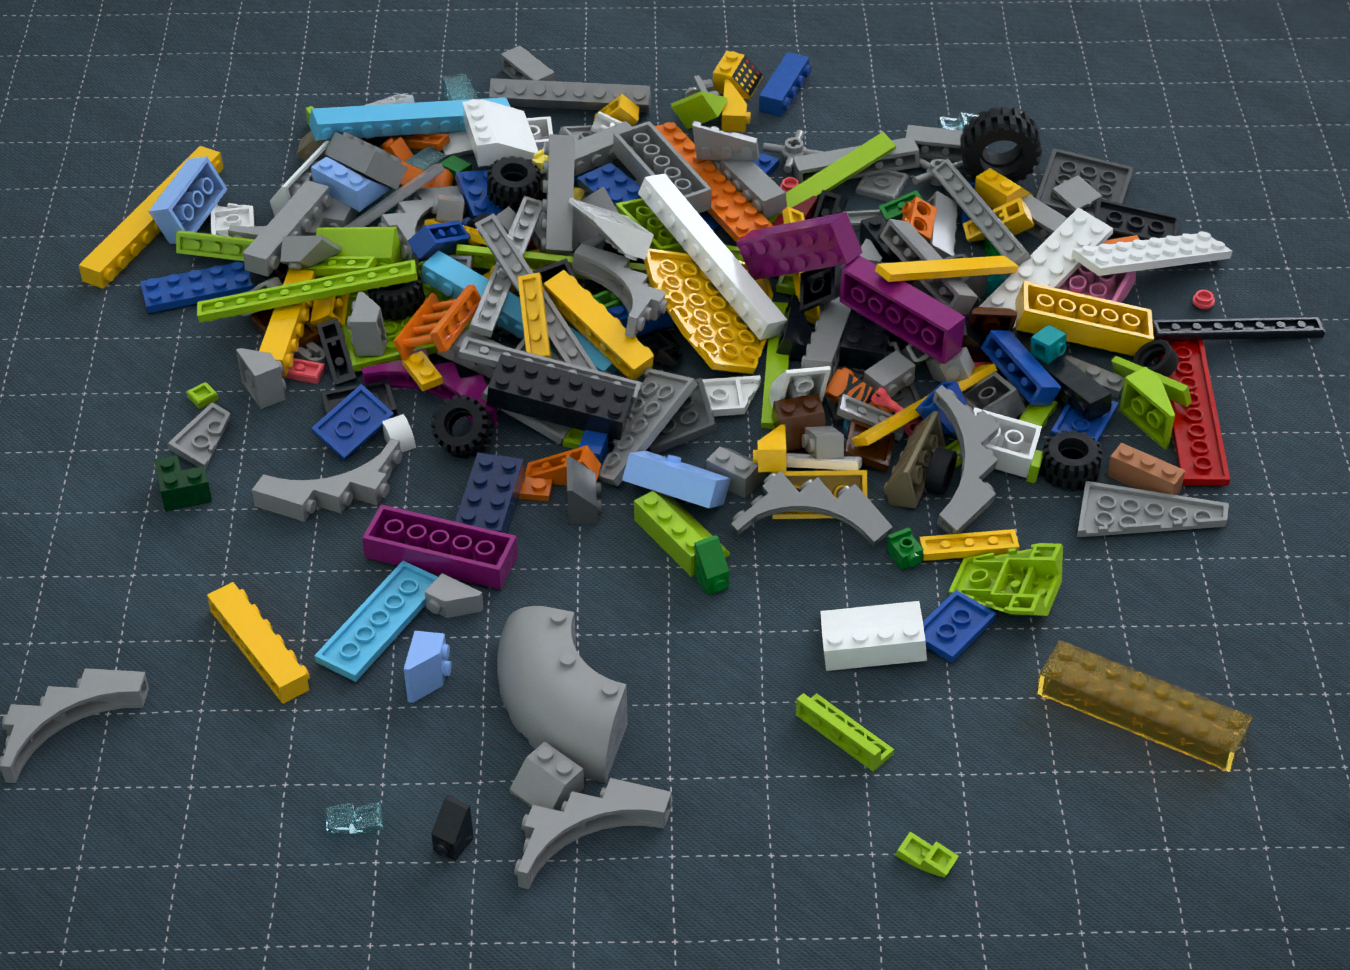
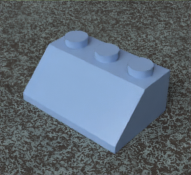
M325 157L311 167L313 182L329 186L331 197L359 212L389 191L388 187L328 157Z

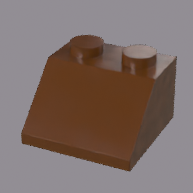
M818 393L778 400L773 403L771 417L774 427L777 428L779 425H785L786 453L805 450L802 447L801 441L802 434H805V427L826 426L825 413Z

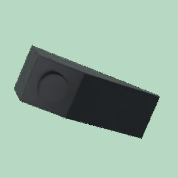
M793 294L785 309L784 316L787 318V322L780 333L776 353L789 355V358L801 362L803 355L806 354L807 344H811L812 332L804 312L800 311L798 296Z
M338 318L317 324L316 326L335 386L357 380L344 332Z

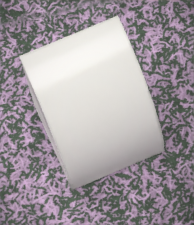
M404 414L382 421L384 439L387 443L391 438L399 440L402 452L416 448L411 427Z

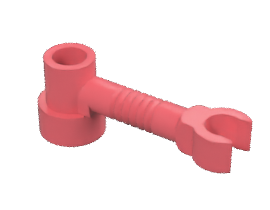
M881 387L877 391V394L882 396L881 398L875 394L872 395L871 400L874 404L886 406L894 411L895 414L904 409L896 404L887 394V391ZM921 416L905 424L904 432L907 436L912 435L915 427L924 420Z

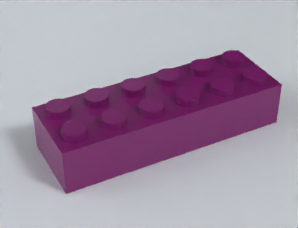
M846 212L751 230L736 241L748 272L754 280L845 265L863 253Z
M860 255L842 267L839 302L943 364L947 363L962 350L965 316L905 281L888 282L876 273L877 265Z
M380 505L362 537L365 558L393 565H399L402 561H405L432 574L441 575L442 573L453 579L499 590L502 589L518 557L517 536L386 505Z

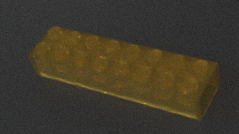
M1062 640L1058 641L1039 673L1037 694L1228 772L1231 771L1248 737L1253 719L1251 715Z

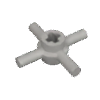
M797 130L795 137L788 138L785 141V145L764 143L763 151L782 153L786 162L783 170L786 173H790L793 168V157L824 152L806 149L802 141L804 136L802 130Z
M920 158L919 167L927 170V173L913 177L914 185L930 180L932 185L942 186L931 170L941 164L944 159H935L928 162ZM962 160L952 163L957 170L964 168Z

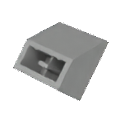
M358 292L356 301L352 303V314L348 316L347 320L348 329L352 331V346H355L357 355L383 356L388 340L381 308L365 293Z

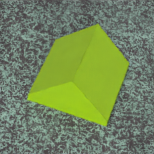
M700 91L671 103V107L686 129L692 128L693 121L702 124L718 118L728 101L727 97Z

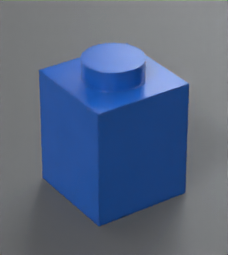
M585 430L579 447L588 445L602 467L608 452V435L606 433Z

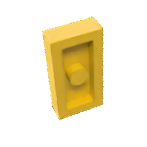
M423 351L411 354L406 360L402 359V365L422 391L443 384L441 374Z

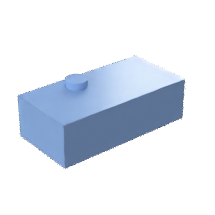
M207 156L191 158L185 162L151 207L149 213L169 244H176V232L179 230L197 232L225 194L227 187Z
M648 451L629 453L622 480L706 508H713L724 505L731 478L683 463L681 458L668 455L664 457Z

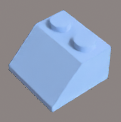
M424 631L414 632L404 666L408 702L413 703L441 688L444 685L445 677L450 676L451 661H448L450 646L446 644L445 634Z

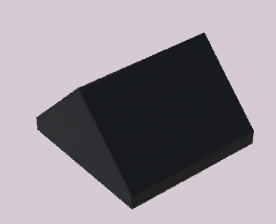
M840 265L801 273L800 311L802 313L840 297L842 271Z

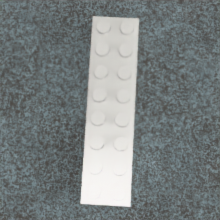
M1077 208L1030 255L1031 258L1023 262L1018 267L1017 272L1012 273L979 307L1010 308L1016 311L1015 300L1023 281L1059 288L1082 265L1071 257L1073 249L1083 248V246H1100L1113 234V228L1082 209ZM1015 321L1014 327H1013V329H1012V332L1017 331V330H1016V321Z
M1199 232L1198 234L1133 240V242H1117V244L1109 245L1100 244V246L1093 247L1083 246V248L1073 249L1071 257L1096 275L1102 276L1230 259L1232 250L1227 248L1223 242L1212 238L1209 233Z

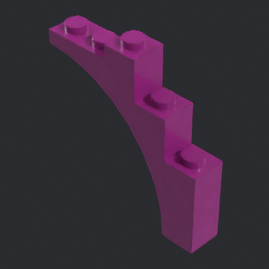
M426 349L416 350L411 353L414 354L419 351H423L429 359ZM402 360L361 368L363 384L388 379L390 388L422 391L402 365ZM454 361L434 365L443 378V384L423 392L434 394L442 399L449 398L450 400H453L455 395H458L460 398H462V395H467L470 399L473 397L487 409L492 416L490 419L494 422V427L497 426L496 408L487 406V402L481 399L482 393L487 388L483 374L460 379ZM466 416L473 426V417Z

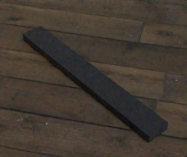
M1319 317L1152 320L1155 340L1161 339L1164 341L1323 338L1326 332Z

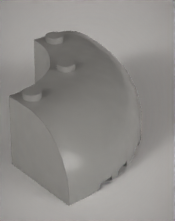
M528 606L514 611L505 622L497 654V679L500 697L511 722L517 731L529 740V744L534 749L538 748L543 742H546L582 767L585 778L606 783L628 724L627 684L616 682L597 673L580 657L576 650L574 612L546 606Z

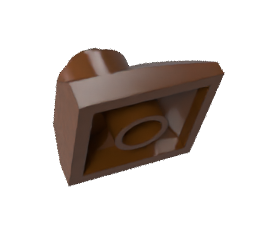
M976 307L966 315V322L987 338L991 330L1012 332L1017 318V311L1010 308Z

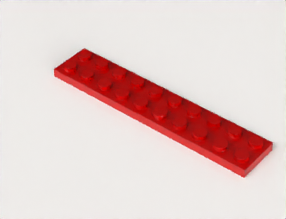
M1203 340L1167 341L1177 353L1179 359L1176 370L1168 378L1187 385L1192 399V403L1188 407L1169 400L1175 413L1172 434L1178 467L1185 470L1182 485L1229 486L1230 475ZM1160 355V356H1159L1160 362H1161V360L1164 358L1165 355Z

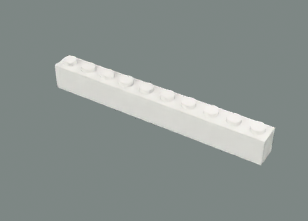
M665 174L645 177L638 192L640 197L757 338L762 340L779 336L787 322V318Z

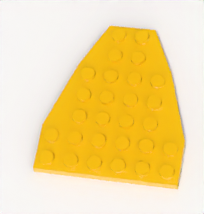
M649 248L645 260L643 259L649 284L652 288L666 291L665 300L668 301L666 310L682 335L711 369L753 374L767 338L762 340L757 338L689 254ZM739 261V263L748 272L745 262ZM769 279L755 280L772 301L773 292Z

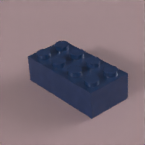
M477 453L455 522L508 534L520 496L522 481L524 482L525 479L524 459Z

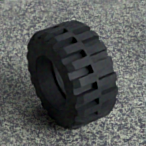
M1001 106V109L993 107L990 108V111H982L978 113L977 117L974 116L969 120V124L965 125L960 137L963 166L973 179H976V176L991 168L1017 184L1018 180L1023 181L1028 177V174H1032L1041 160L1042 149L1036 123L1025 112L1020 113L1019 109L1012 108L1011 110L1008 107ZM997 141H1012L1017 144L1013 149L1004 153H991L984 150L988 145Z

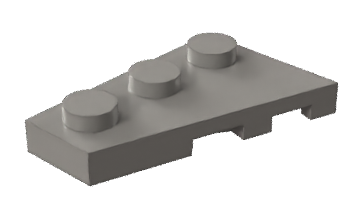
M693 121L692 128L697 160L759 159L757 138L736 132L727 133L719 131L718 127L712 126L709 128L701 126L700 122Z
M212 402L168 442V449L197 467L205 466L206 470L230 421V412Z

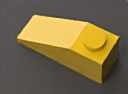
M725 79L723 97H727L728 102L722 110V131L746 132V124H750L751 112H747V103L731 81Z
M1020 197L992 210L1003 224L1011 230L1013 235L1034 227L1030 210ZM972 220L963 223L968 242L984 240V234Z
M779 425L757 441L758 450H753V464H758V472H787L785 425Z

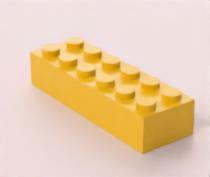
M1023 281L1015 300V309L1017 311L1016 330L1036 334L1047 325H1050L1066 333L1067 342L1127 354L1133 357L1142 346L1154 340L1152 310L1027 281Z

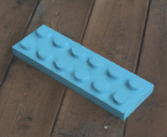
M402 561L314 655L315 662L357 682L425 607V591L438 576Z

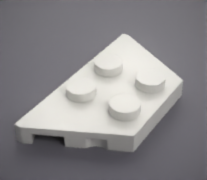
M217 203L211 211V234L229 236L228 229L231 225L255 226L253 206L228 203L227 207H221Z
M760 375L702 379L714 416L745 414L761 383Z

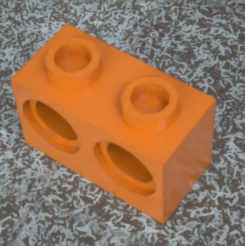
M916 196L911 202H906L903 206L902 221H908L928 242L931 240L937 208Z

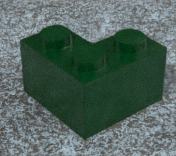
M178 455L154 459L165 512L212 502L205 466L181 471Z

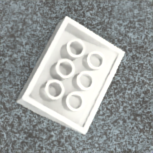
M472 99L462 102L464 124L478 167L494 164V161L501 160L503 157L510 158V156H515L516 158L523 157L525 160L534 159L533 155L538 152V148L524 111L483 99Z
M569 198L568 202L606 239V243L618 249V252L625 254L626 258L637 261V258L645 260L654 236L651 232L626 215Z
M919 601L820 611L826 671L927 661L926 641Z

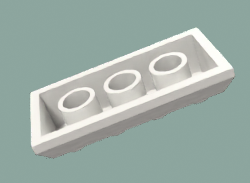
M326 140L270 200L274 217L306 180L313 182L311 170L313 165L325 157L333 159L324 154L330 143L329 140Z

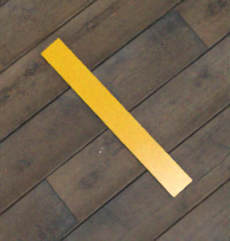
M1006 256L881 263L877 264L875 271L888 282L1016 273L1018 265Z
M995 363L980 365L973 369L968 378L957 381L961 391L963 392L997 371ZM929 395L853 437L852 442L854 446L870 445L919 417L920 415L916 408Z

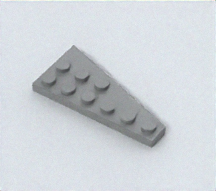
M646 368L644 372L646 378L641 384L636 403L632 404L621 440L614 439L613 451L607 454L598 477L602 482L618 486L623 481L622 478L629 453L646 451L651 446L655 438L697 387L698 384L694 378Z
M1086 481L1077 537L1226 527L1229 503Z

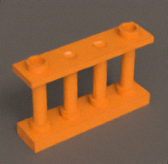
M474 284L466 286L457 299L439 302L435 293H431L393 340L403 360H406L413 350L421 345L434 343L439 353L448 351L473 318L481 300Z

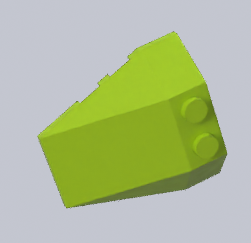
M1037 543L1031 545L1032 549L1017 551L1016 548L1008 549L1009 553L995 556L994 552L963 558L949 589V594L951 595L955 590H958L986 607L1009 614L1048 616L1062 583L1063 546L1062 544Z

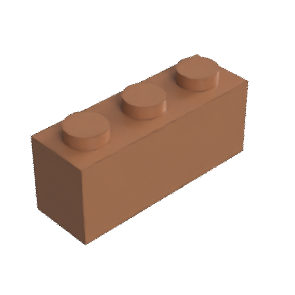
M1121 443L1110 456L1107 476L1135 489L1178 495L1182 489L1185 470Z

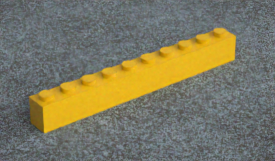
M199 146L79 264L82 282L104 289L161 232L150 215L149 210L185 162L191 158L207 156L219 174L223 170L221 152Z

